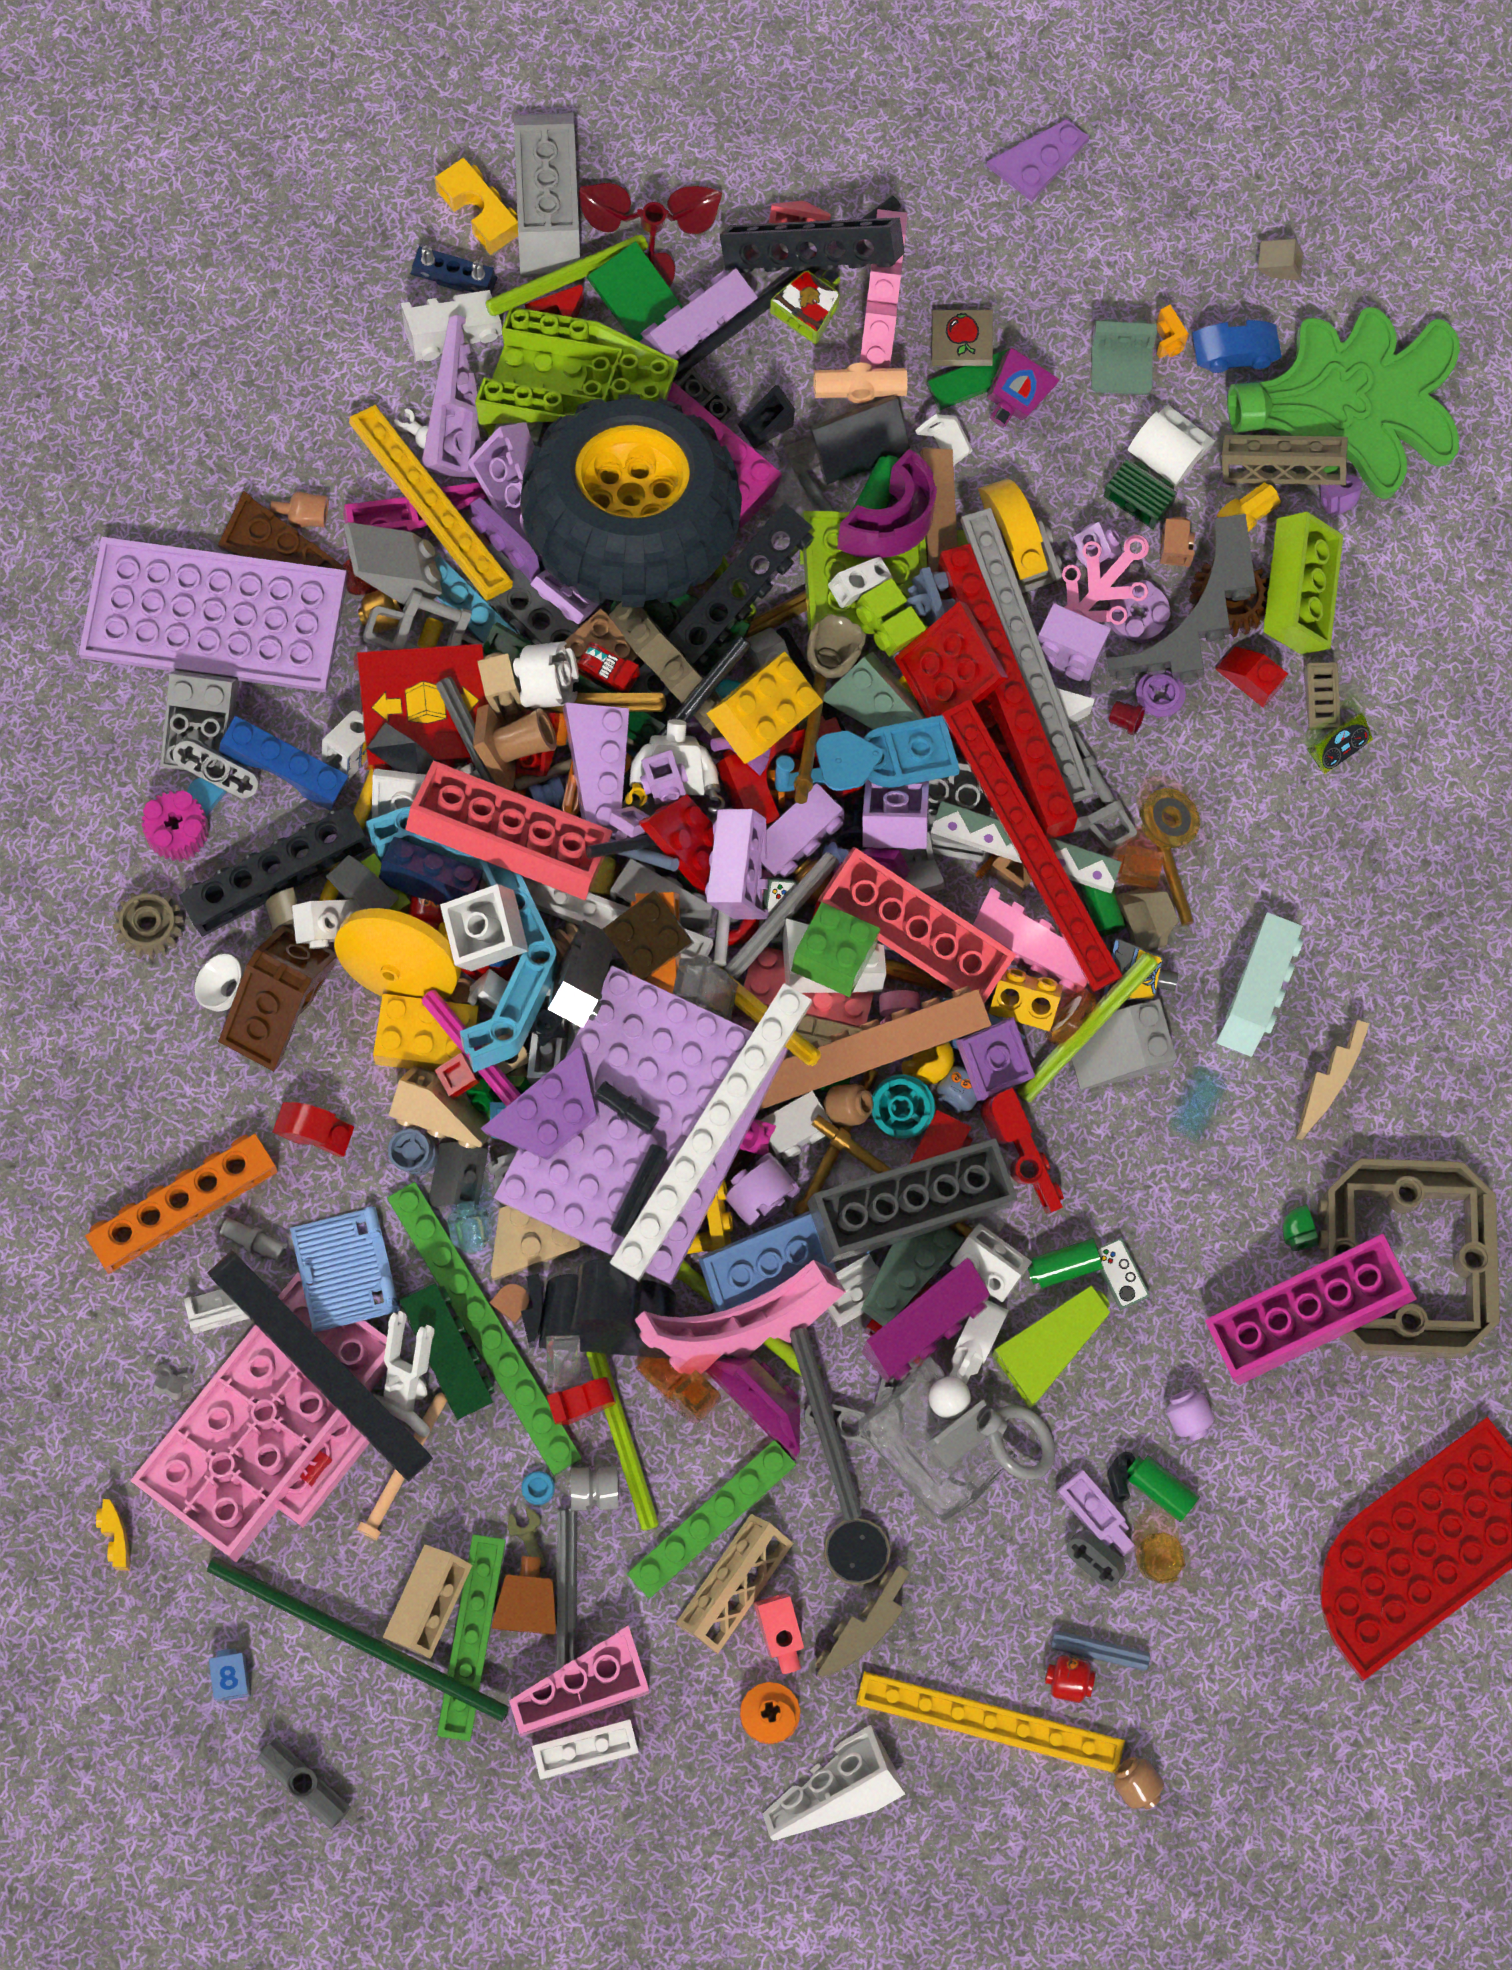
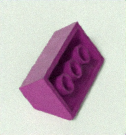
M966 1258L866 1340L862 1354L887 1383L893 1378L897 1381L901 1380L913 1369L910 1364L918 1357L922 1360L928 1358L937 1350L938 1347L935 1345L937 1341L944 1336L949 1340L963 1328L960 1323L970 1315L972 1319H975L988 1307L985 1302L988 1300L990 1293L969 1258Z

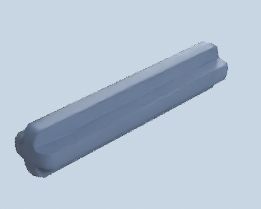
M1055 1631L1052 1637L1051 1647L1055 1650L1143 1671L1149 1666L1150 1653L1062 1631Z

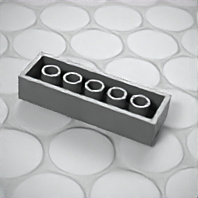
M994 1138L814 1193L808 1200L807 1205L827 1262L830 1264L1009 1208L1018 1198L998 1142Z

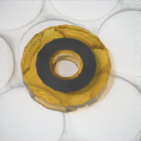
M1163 788L1155 790L1143 801L1139 810V818L1141 817L1143 823L1141 827L1144 834L1152 843L1163 849L1184 848L1197 836L1200 828V816L1195 804L1187 795L1176 789ZM1164 813H1168L1174 818V826L1165 821Z

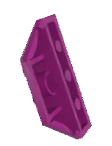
M718 1358L705 1370L780 1445L793 1461L799 1457L800 1405L797 1403L799 1397L788 1385L781 1387L773 1379L776 1374L764 1361L759 1364L754 1358Z

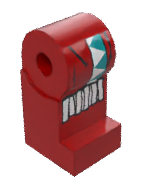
M592 642L588 644L577 662V666L583 672L618 693H629L640 676L638 664L628 659L624 660Z

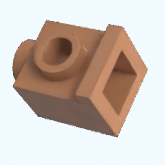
M1166 518L1162 528L1159 564L1190 567L1194 557L1195 533L1190 532V521L1187 518Z

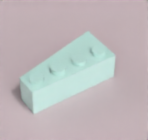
M1266 913L1247 959V966L1236 989L1238 992H1236L1225 1018L1226 1022L1216 1041L1217 1044L1252 1057L1264 1032L1271 1033L1277 1018L1276 1015L1272 1014L1274 1006L1277 1008L1281 1006L1286 990L1281 989L1283 981L1289 982L1295 967L1294 964L1290 963L1292 956L1298 957L1304 942L1303 939L1299 938L1302 925L1271 913Z

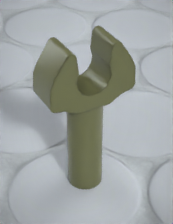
M527 1507L526 1514L529 1524L525 1528H520L516 1523L514 1515L510 1514L507 1526L510 1536L521 1538L528 1556L542 1558L541 1569L546 1568L547 1565L535 1536L537 1527L541 1525L539 1516Z

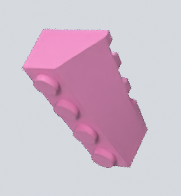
M991 887L973 926L1017 954L1011 965L1017 966L1019 963L1029 968L1030 974L1034 977H1048L1063 985V992L1074 995L1076 992L1082 995L1088 982L1062 935L1060 937L1055 934L1056 929L1042 918L1032 920L1024 912L1025 908L1015 901L1009 905L998 899L1001 893Z
M629 1625L582 1656L564 1665L552 1675L509 1700L520 1737L649 1694V1688Z

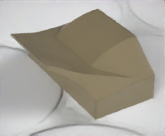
M1143 887L1116 895L1132 945L1147 951L1166 947L1169 934L1179 923L1168 892L1152 891Z

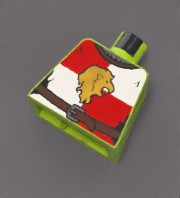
M831 269L826 270L820 278L809 271H804L771 299L770 313L816 345L839 306L840 294L834 288L841 279Z

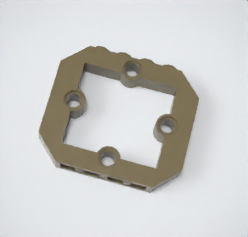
M1360 1158L1325 1192L1323 1198L1318 1200V1217L1323 1218V1230H1319L1318 1247L1324 1250V1262L1335 1257L1336 1250L1348 1251L1359 1245L1355 1241L1354 1197L1387 1198L1390 1207L1401 1214L1410 1213L1415 1210L1423 1199L1464 1200L1465 1245L1455 1254L1453 1267L1459 1276L1466 1279L1467 1321L1428 1320L1425 1310L1419 1305L1411 1303L1400 1307L1391 1319L1377 1318L1340 1336V1338L1358 1356L1462 1359L1500 1323L1496 1194L1464 1162ZM1399 1189L1410 1191L1413 1200L1410 1202L1404 1201L1399 1195ZM1465 1254L1474 1255L1478 1260V1267L1469 1266L1466 1263ZM1407 1315L1413 1318L1416 1325L1415 1329L1410 1330L1404 1327L1402 1316Z

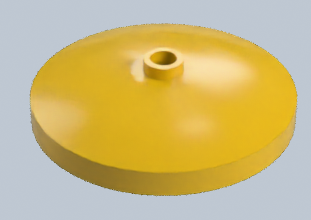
M382 908L356 911L345 918L335 937V952L342 967L359 984L381 997L383 994L423 998L429 991L436 990L444 1000L454 991L461 974V968L454 964L449 941L432 926L416 917L399 911Z

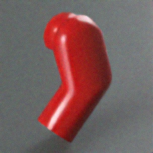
M743 919L738 929L729 930L728 946L747 943L758 930L759 919Z

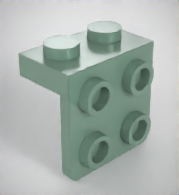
M1115 319L1096 321L1092 335L1091 389L1094 392L1148 395L1151 393L1153 346L1157 336V324H1149L1142 320L1132 323L1118 322Z

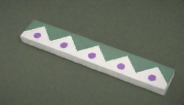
M941 801L931 833L1022 863L999 820ZM1053 838L1048 840L1069 880L1110 894L1112 893L1122 863L1121 861Z

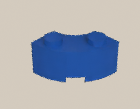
M1246 320V326L1228 327V322H1224L1192 332L1197 366L1210 370L1212 373H1221L1235 367L1264 369L1269 367L1271 362L1282 358L1277 326L1270 322Z

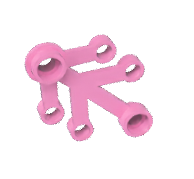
M1141 535L1130 536L1124 543V553L1101 579L1099 557L1102 553L1101 545L1095 541L1087 542L1083 547V555L1087 558L1089 593L1080 602L1078 581L1081 578V570L1076 565L1066 566L1062 571V577L1066 582L1067 605L1064 608L1098 623L1112 622L1117 625L1124 623L1127 620L1128 613L1123 606H1115L1111 610L1103 611L1089 610L1099 600L1132 598L1135 601H1142L1148 596V587L1142 582L1134 583L1132 586L1111 587L1133 560H1140L1148 554L1149 542ZM1135 541L1140 542L1142 545V550L1138 554L1133 553L1130 549L1131 544ZM1092 544L1098 548V553L1094 557L1089 556L1086 551L1087 547ZM1069 568H1074L1077 571V578L1075 580H1069L1066 577V572ZM1138 585L1142 586L1145 590L1144 595L1140 598L1133 594L1134 587ZM1120 609L1123 611L1124 618L1121 621L1113 619L1112 613L1114 610Z

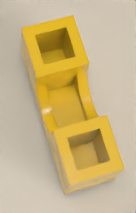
M463 157L435 176L436 191L454 212L469 204L479 206L483 210L477 217L471 220L472 234L487 252L492 255L518 237V215L511 207L507 209L501 202L500 194L493 186H487L478 167L474 164L470 165Z

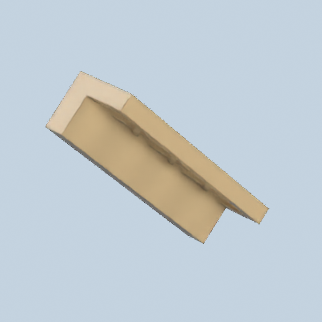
M750 1514L675 1624L718 1654L794 1543L771 1523ZM774 1537L780 1544L772 1555L766 1556V1546ZM758 1566V1576L754 1582L747 1583L748 1572L752 1567ZM739 1594V1604L734 1610L728 1611L729 1600L733 1595ZM720 1622V1631L712 1641L706 1634L713 1623Z

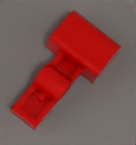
M1013 1087L987 1098L983 1102L980 1112L991 1139L996 1138L998 1145L1013 1141L1019 1157L1014 1159L1010 1166L1012 1179L1022 1185L1032 1183L1046 1214L1063 1208L1061 1200L1064 1199L1062 1191L1056 1182L1052 1183L1047 1171L1050 1170L1049 1162L1043 1152L1039 1153L1030 1134L1033 1131ZM1024 1160L1032 1163L1034 1167V1174L1029 1179L1025 1178L1020 1172V1165Z

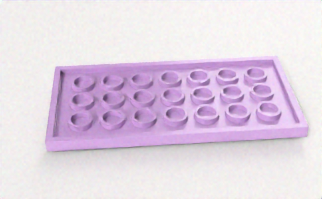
M101 537L79 656L81 659L168 671L183 670L238 678L239 681L327 693L348 573L346 570Z

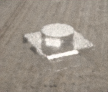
M1006 1208L971 1219L968 1225L975 1229L980 1223L998 1236L1012 1209Z

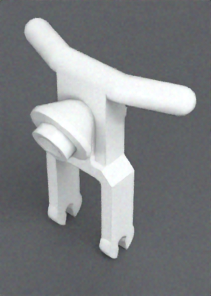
M398 1311V1314L393 1313L388 1322L389 1329L384 1362L388 1370L384 1397L376 1394L373 1395L394 1417L406 1422L419 1436L426 1437L430 1433V1428L413 1410L415 1400L423 1399L427 1395L426 1381L421 1375L427 1373L434 1328L426 1324L425 1328L421 1326L418 1330L412 1365L400 1358L407 1316L405 1313Z

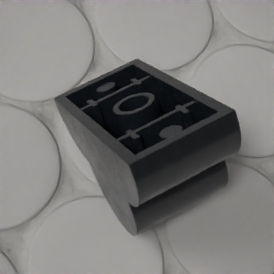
M611 1259L587 1261L579 1266L577 1274L555 1276L547 1282L539 1348L670 1359V1356L663 1350L656 1347L650 1348L642 1341L639 1335L641 1330L635 1321L643 1311L659 1316L675 1317L676 1294L668 1286L654 1281L643 1280V1276L640 1281H637L610 1264Z

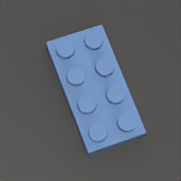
M810 1210L698 1257L715 1312L725 1311L744 1304L773 1290L793 1277L812 1260L836 1272L834 1262L830 1264L827 1262Z

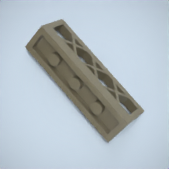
M1224 435L1222 451L1223 483L1263 484L1265 482L1267 484L1346 485L1348 437ZM1229 465H1242L1247 470L1243 473L1230 472ZM1264 465H1273L1278 470L1274 473H1265L1260 468ZM1295 466H1304L1308 471L1304 474H1299L1291 469ZM1326 466H1340V474H1327L1322 469Z

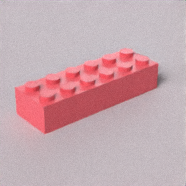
M434 760L410 807L406 825L407 831L585 901L605 856L589 859L586 855V847L610 842L613 833L610 829Z
M852 847L818 899L819 902H823L881 928L878 941L955 991L969 985L971 991L979 989L983 1003L986 1002L1017 955L855 847Z

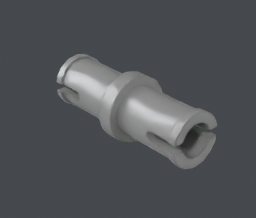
M231 1217L224 1221L220 1230L221 1237L245 1246V1250L250 1253L256 1251L278 1263L284 1257L288 1247L286 1242L264 1234L261 1228H251L233 1220Z

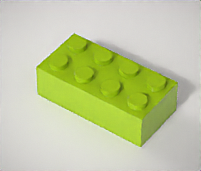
M1309 512L1277 518L1264 619V633L1299 654L1331 649L1343 534Z

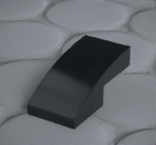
M539 1273L526 1276L533 1308L521 1311L529 1348L536 1347L541 1330L543 1294Z

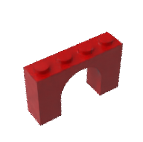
M821 716L817 741L823 735L841 731L836 717L825 720L824 716ZM796 726L793 727L770 747L769 761L760 776L747 763L744 764L734 751L729 750L723 753L724 759L715 765L733 809L755 810L766 818V826L773 824L780 818L768 788L767 769L773 757L779 754H792L801 758L806 728L798 731ZM816 750L812 769L820 767ZM826 784L820 785L834 801L853 794L864 787L836 791L830 789Z

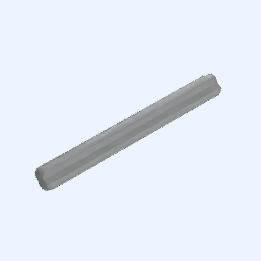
M826 852L727 964L725 971L731 977L738 979L781 931L785 925L786 918L791 919L838 866L839 861L835 856Z

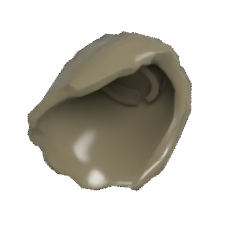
M831 614L817 621L810 631L806 656L809 667L814 672L827 678L843 677L851 670L860 656L866 634L859 625L852 623L849 618L844 616L838 617Z

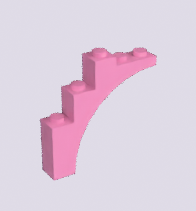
M877 209V218L900 217L903 243L905 244L907 213ZM903 255L895 262V265L890 267H878L877 264H871L860 362L870 364L873 369L890 368ZM885 396V397H874V398H875V399H884V398H886V396Z
M812 1260L793 1277L773 1290L728 1310L703 1316L683 1318L659 1316L643 1311L635 1321L641 1330L639 1335L647 1346L659 1348L671 1356L669 1362L679 1373L683 1374L685 1372L698 1378L723 1354L726 1356L733 1355L737 1358H747L769 1337L773 1339L778 1337L791 1343V1331L810 1326L846 1291L831 1268Z

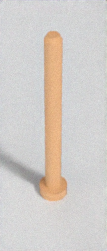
M440 1392L435 1395L422 1419L429 1426L430 1432L447 1402L445 1395ZM416 1432L413 1435L422 1446L428 1437H421ZM396 1469L366 1523L360 1522L356 1529L376 1541L381 1534L377 1529L405 1479Z

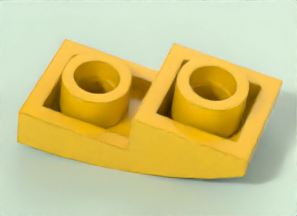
M103 1499L102 1508H97L96 1527L101 1528V1533L105 1537H114V1542L108 1543V1562H113L112 1567L116 1570L130 1571V1550L124 1523L114 1503L110 1499Z

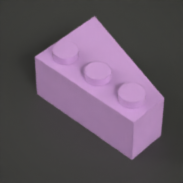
M817 783L808 793L806 803L799 804L796 802L766 830L767 859H761V867L774 878L783 877L785 879L796 870L797 864L806 856L812 855L824 841L846 824L843 809Z
M753 809L718 810L717 820L713 824V851L709 856L710 878L705 888L707 903L733 919H768V909H763L762 889H768V879H762L761 859H767L766 818Z

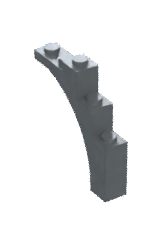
M1246 514L1214 518L1216 530L1215 559L1208 584L1199 602L1178 628L1154 646L1138 654L1107 658L1110 677L1116 676L1118 680H1125L1135 677V673L1146 671L1148 675H1158L1165 673L1166 668H1172L1173 679H1180V682H1193L1199 679L1198 676L1205 675L1200 639L1206 638V641L1209 642L1219 641L1225 638L1224 635L1231 634L1226 598L1232 597V600L1239 601L1250 598V594L1257 593Z

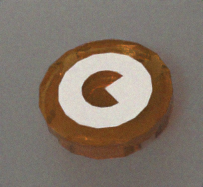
M1083 989L1074 995L1054 1017L1051 1030L1046 1031L1045 1038L1054 1045L1067 1041L1082 1026L1083 1020L1081 1019L1086 1012L1089 1015L1093 1011L1096 1004V996L1087 989Z

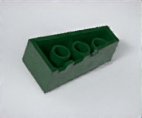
M430 1282L397 1298L401 1309L403 1308L407 1315L408 1323L415 1336L421 1326L425 1328L427 1324L434 1328L429 1365L436 1375V1380L455 1418L459 1420L493 1403L490 1395L495 1393V1390L488 1376L481 1377L476 1368V1365L480 1364L481 1361L473 1345L466 1347L462 1339V1335L466 1334V1330L459 1316L457 1315L452 1318L447 1306L452 1304V1301L445 1287L438 1288L435 1282Z

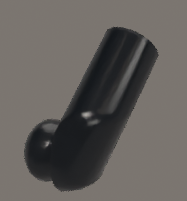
M1128 1451L1121 1452L1107 1472L1108 1481L1116 1502H1124L1130 1498L1126 1482L1131 1474L1127 1470L1136 1458Z

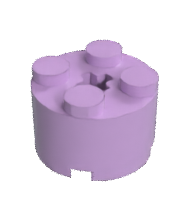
M771 1153L761 1157L755 1163L756 1167L749 1173L744 1169L735 1175L731 1180L733 1185L727 1189V1202L749 1229H752L753 1226L755 1228L768 1221L782 1210L780 1206L785 1202V1198L791 1202L800 1191L798 1184Z

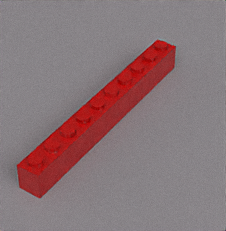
M969 543L940 552L938 571L946 573L949 582L946 592L949 599L953 598L956 603L958 601L967 603L1008 676V679L987 697L1031 810L1047 840L1074 832L1078 816L972 547Z

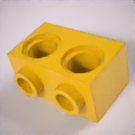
M1009 968L996 985L989 1014L1005 1018L1014 1017L1015 1022L1050 1031L1063 985L1057 984L1055 980L1048 977L1036 978L1026 975L1020 969ZM1011 988L1019 994L1017 996H1009L1004 990ZM1042 997L1050 1003L1040 1005L1034 999Z

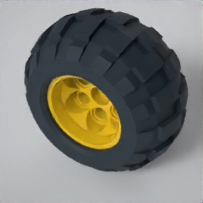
M637 394L618 395V400L608 402L597 398L578 405L574 415H566L563 418L560 416L545 431L541 439V447L536 445L529 457L523 473L520 495V508L526 538L537 556L542 555L543 565L547 571L562 585L565 584L568 587L576 586L580 596L598 603H604L606 599L622 601V607L631 608L644 607L647 600L657 599L660 603H666L684 596L689 589V585L703 584L722 563V556L726 555L734 544L739 529L742 494L738 485L737 470L726 445L720 446L715 430L700 416H687L684 414L679 404L659 398L656 402L641 400L640 395Z

